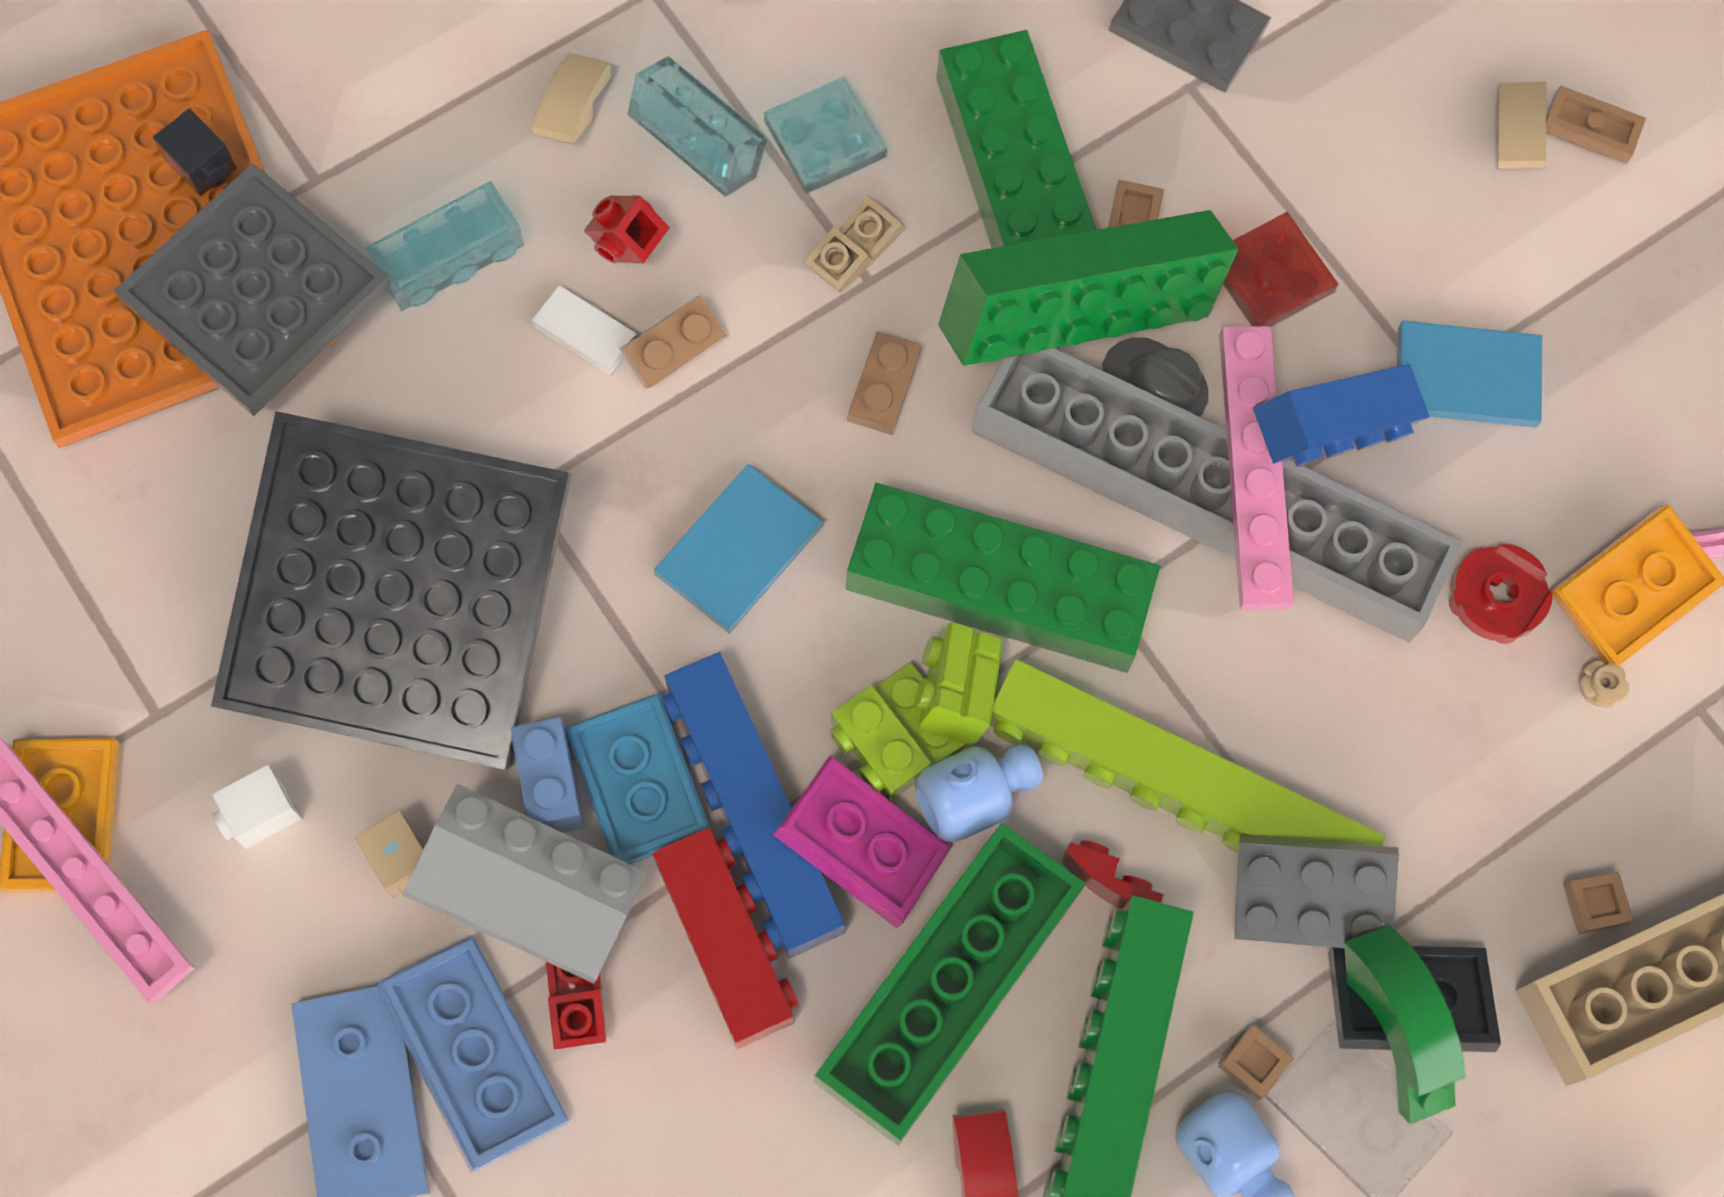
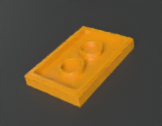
M1669 504L1661 505L1552 589V596L1600 660L1606 664L1613 662L1615 665H1621L1724 585V576Z
M116 738L13 739L12 749L106 862L110 864L120 742ZM4 828L0 860V891L3 893L57 892Z

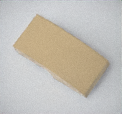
M568 53L553 75L540 101L531 125L532 134L551 138L559 142L574 144L593 119L592 102L611 79L610 62Z
M1546 81L1499 83L1498 169L1514 168L1522 170L1546 167Z
M867 195L839 230L834 226L804 263L838 292H842L892 244L905 228L901 222Z

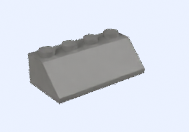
M457 783L431 832L403 895L589 982L595 983L647 872Z

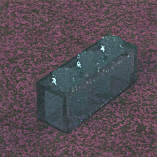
M669 56L636 73L628 116L724 197L757 177L767 141L765 135Z
M489 181L370 244L366 249L372 263L389 277V288L387 290L402 312L411 306L418 307L426 304L434 297L435 293L452 284L467 282L478 270L493 262H503L511 258L519 248L524 246L519 223L493 183Z

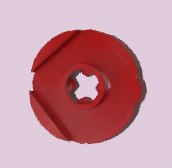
M1499 544L1498 547H1487L1485 549L1481 547L1471 552L1454 572L1451 580L1449 607L1473 633L1501 644H1509L1520 637L1530 634L1543 622L1549 613L1552 605V590L1549 592L1548 584L1545 580L1548 574L1542 563L1523 548L1511 544ZM1501 583L1506 584L1509 587L1507 595L1512 598V602L1509 603L1504 600L1498 602L1492 597L1493 593L1490 591V585L1497 587Z

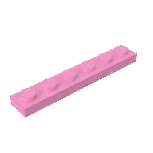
M1271 326L1222 327L1219 338L1240 610L1290 609L1294 604L1283 466L1282 462L1272 463L1253 410L1254 407L1277 397Z
M0 738L1 825L147 1002L156 1003L190 974L195 967L11 746Z

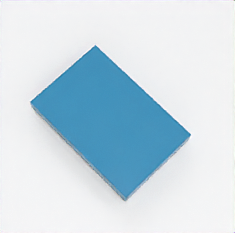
M1402 321L1398 327L1397 366L1411 365L1430 417L1537 428L1541 423L1542 335Z
M747 464L655 567L654 574L730 634L823 527V521Z
M660 693L565 727L611 856L628 864H633L653 856L652 852L706 828H710Z

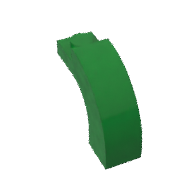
M1391 925L1344 942L1347 984L1366 1002L1377 1017L1393 1054L1396 1071L1398 1112L1409 1124H1413L1455 1107L1454 1082L1466 1078L1463 1053L1447 1004L1424 962L1411 945Z

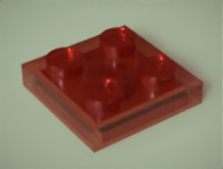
M1288 211L1233 240L1238 247V252L1223 283L1251 326L1271 327L1335 293L1339 285Z

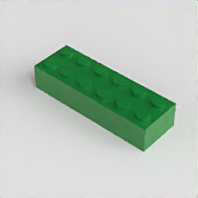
M1028 30L940 49L936 80L991 248L1096 230Z
M1206 210L962 253L958 259L938 326L961 364L967 366L982 362H993L998 359L1027 353L1034 354L1042 350L1067 345L1074 346L1082 342L1107 337H1118L1123 334L1147 329H1159L1163 326L1187 321H1198L1209 317L1238 252V247L1212 211Z
M875 482L847 569L846 590L1128 673L1137 653L1161 565Z
M1001 822L814 1075V1083L895 1145L899 1146L1080 895L1086 883Z
M1132 895L1122 909L1116 907L1113 917L1108 918L1102 947L1109 948L1110 951L1108 959L1104 958L1101 967L1097 966L1090 991V997L1097 998L1098 1002L1096 1010L1092 1009L1090 1016L1084 1019L1078 1048L1086 1049L1084 1062H1079L1078 1068H1073L1067 1089L1066 1099L1074 1101L1071 1115H1067L1066 1120H1061L1055 1140L1054 1151L1062 1153L1059 1169H1054L1053 1173L1049 1172L1043 1197H1131L1194 915L1193 911Z

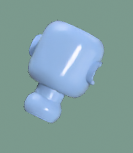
M1014 745L1006 750L1002 758L997 760L985 748L974 746L953 756L944 757L942 761L923 769L916 778L915 792L921 811L935 835L945 842H957L1005 820L1012 809L1013 800L1011 793L1017 790L1029 791L1037 788L1043 780V771L1037 756L1028 745Z
M1228 1090L1221 1092L1194 1109L1178 1125L1175 1137L1179 1149L1215 1197H1233L1239 1192L1243 1197H1295L1290 1185L1285 1181L1277 1179L1270 1170L1279 1160L1280 1156L1279 1145L1274 1135L1241 1094Z

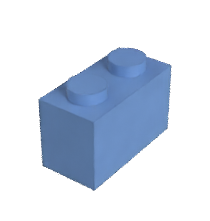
M561 717L510 727L526 816L562 833L585 828L568 737Z

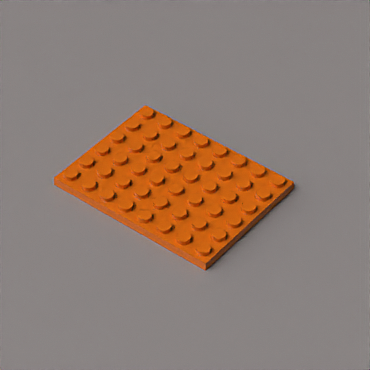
M208 29L0 102V293L52 440L58 448L220 388L122 303L113 291L252 163L265 172ZM189 108L227 146L237 167L222 185L217 188H211L201 197L164 160L152 137ZM332 341L327 347L334 345V342Z

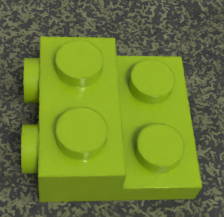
M911 662L876 687L870 685L831 713V725L833 727L829 730V733L838 748L845 755L851 751L863 766L859 769L862 779L878 792L882 791L890 801L913 786L918 774L923 769L942 761L944 757L957 754L968 746V744L948 738L946 734L941 736L920 728L919 722L922 708L915 706V696L923 677Z

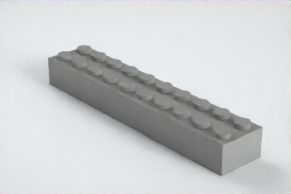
M1056 348L1042 350L1034 354L1027 353L1003 358L975 410L972 433L1236 559L1226 429ZM1292 460L1283 461L1292 587L1410 643L1425 626L1463 541L1303 465L1296 467Z

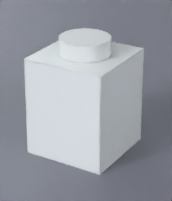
M269 765L212 794L220 809L212 815L222 835L227 841L234 837L246 849L302 819L280 776Z

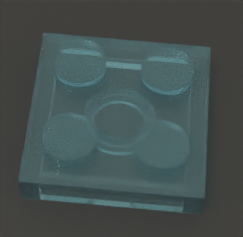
M845 76L764 112V123L805 194L887 157L888 147Z

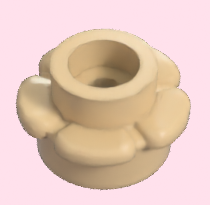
M1597 660L1585 667V674L1580 679V691L1587 702L1594 706L1608 708L1613 707L1617 701L1621 702L1627 697L1630 687L1629 683L1625 681L1626 673L1621 666L1615 665L1613 662L1606 664L1601 660ZM1606 679L1609 682V687H1604L1601 684V680Z

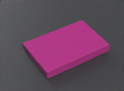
M831 755L823 762L773 834V836L896 929L904 923L951 848L950 845L939 839L933 832Z

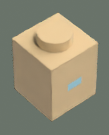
M398 810L354 837L383 888L393 899L401 894L406 898L403 895L404 890L424 850L409 822L401 811Z

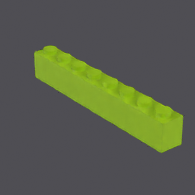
M1015 659L993 703L990 726L994 727L993 733L999 738L1012 744H1020L1023 741L1039 749L1038 754L1052 764L1065 766L1068 763L1085 771L1084 777L1090 782L1104 788H1111L1114 785L1130 793L1129 798L1143 808L1149 810H1157L1158 807L1176 815L1175 820L1177 823L1191 831L1202 833L1205 829L1223 838L1222 844L1234 852L1239 853L1240 835L1382 846L1385 840V835L1017 659Z

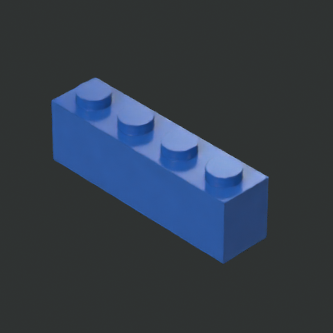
M1410 364L1291 390L1253 408L1272 463L1275 464L1293 459L1296 467L1323 458V451L1328 459L1355 449V446L1357 451L1382 443L1385 440L1386 443L1405 438L1414 434L1413 424L1430 418Z

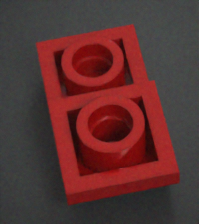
M1081 840L1079 845L1070 842L1062 863L1072 874L1086 883L1085 887L1101 899L1121 909L1132 895L1159 903L1162 902L1164 894L1153 891V884L1149 881L1129 875L1123 876L1122 880L1114 878L1120 858L1108 855L1110 850L1106 846L1087 840Z
M545 961L554 1050L607 1042L601 973H599L595 983H592Z
M1004 1109L952 1115L955 1164L960 1172L962 1197H1018L1006 1111Z

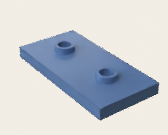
M473 936L377 983V988L471 1174L567 1124L569 1119Z
M377 986L292 1003L317 1197H418L430 1194L409 1050Z

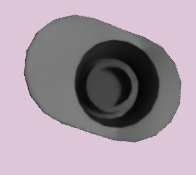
M1131 337L1115 344L1108 350L1104 358V372L1199 417L1203 414L1208 403V386L1197 362L1186 352L1180 349L1168 348L1164 344L1150 338Z

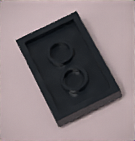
M1411 946L1431 973L1447 1004L1459 1037L1462 1052H1496L1501 1045L1486 948ZM1331 947L1328 957L1339 1049L1391 1050L1388 1039L1377 1017L1366 1002L1347 984L1345 948Z

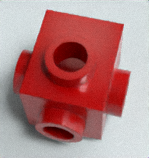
M610 195L596 205L592 212L593 219L584 229V232L596 243L594 249L605 260L611 263H645L670 227L640 195Z

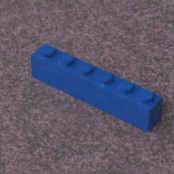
M715 653L664 675L668 691L660 694L665 709L672 722L678 719L682 721L688 735L680 739L691 766L700 763L708 780L700 783L702 791L712 812L721 808L728 826L720 829L722 836L725 838L732 856L741 854L749 871L741 875L743 883L746 885L753 902L756 903L762 900L769 919L762 921V924L774 949L783 947L787 958L790 959L843 935L845 931L844 921L821 871L773 836L791 810V806L721 653Z

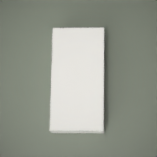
M560 285L532 319L535 329L609 376L624 359L620 348L637 337L634 331Z

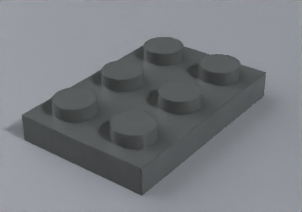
M1124 0L1112 18L1108 31L1226 93L1266 31L1271 17L1239 0Z
M1240 835L1234 939L1345 948L1344 942L1388 925L1394 928L1399 862L1398 847Z

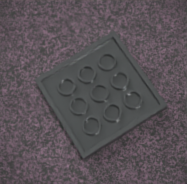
M252 163L113 291L122 303L254 417L391 286V283L385 273Z

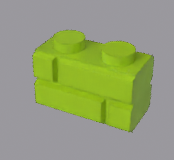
M955 622L947 623L937 637L931 636L922 656V664L929 666L927 678L922 679L915 696V706L922 708L919 722L921 729L941 736L946 734L948 738L968 745L975 744L990 727L1003 643L1001 638L981 631L975 633L973 628Z

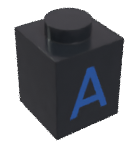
M190 108L152 136L164 160L200 197L211 188H217L222 185L229 175L237 169L227 146Z

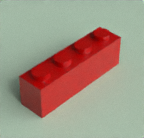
M706 828L652 852L656 866L736 1048L740 1049L794 1024V1016L791 1010L799 1007L797 998L787 977L778 981L770 962L778 959L766 930L757 934L749 915L757 912L746 885L742 884L736 887L728 869L736 866V863L725 838L715 841L710 828Z

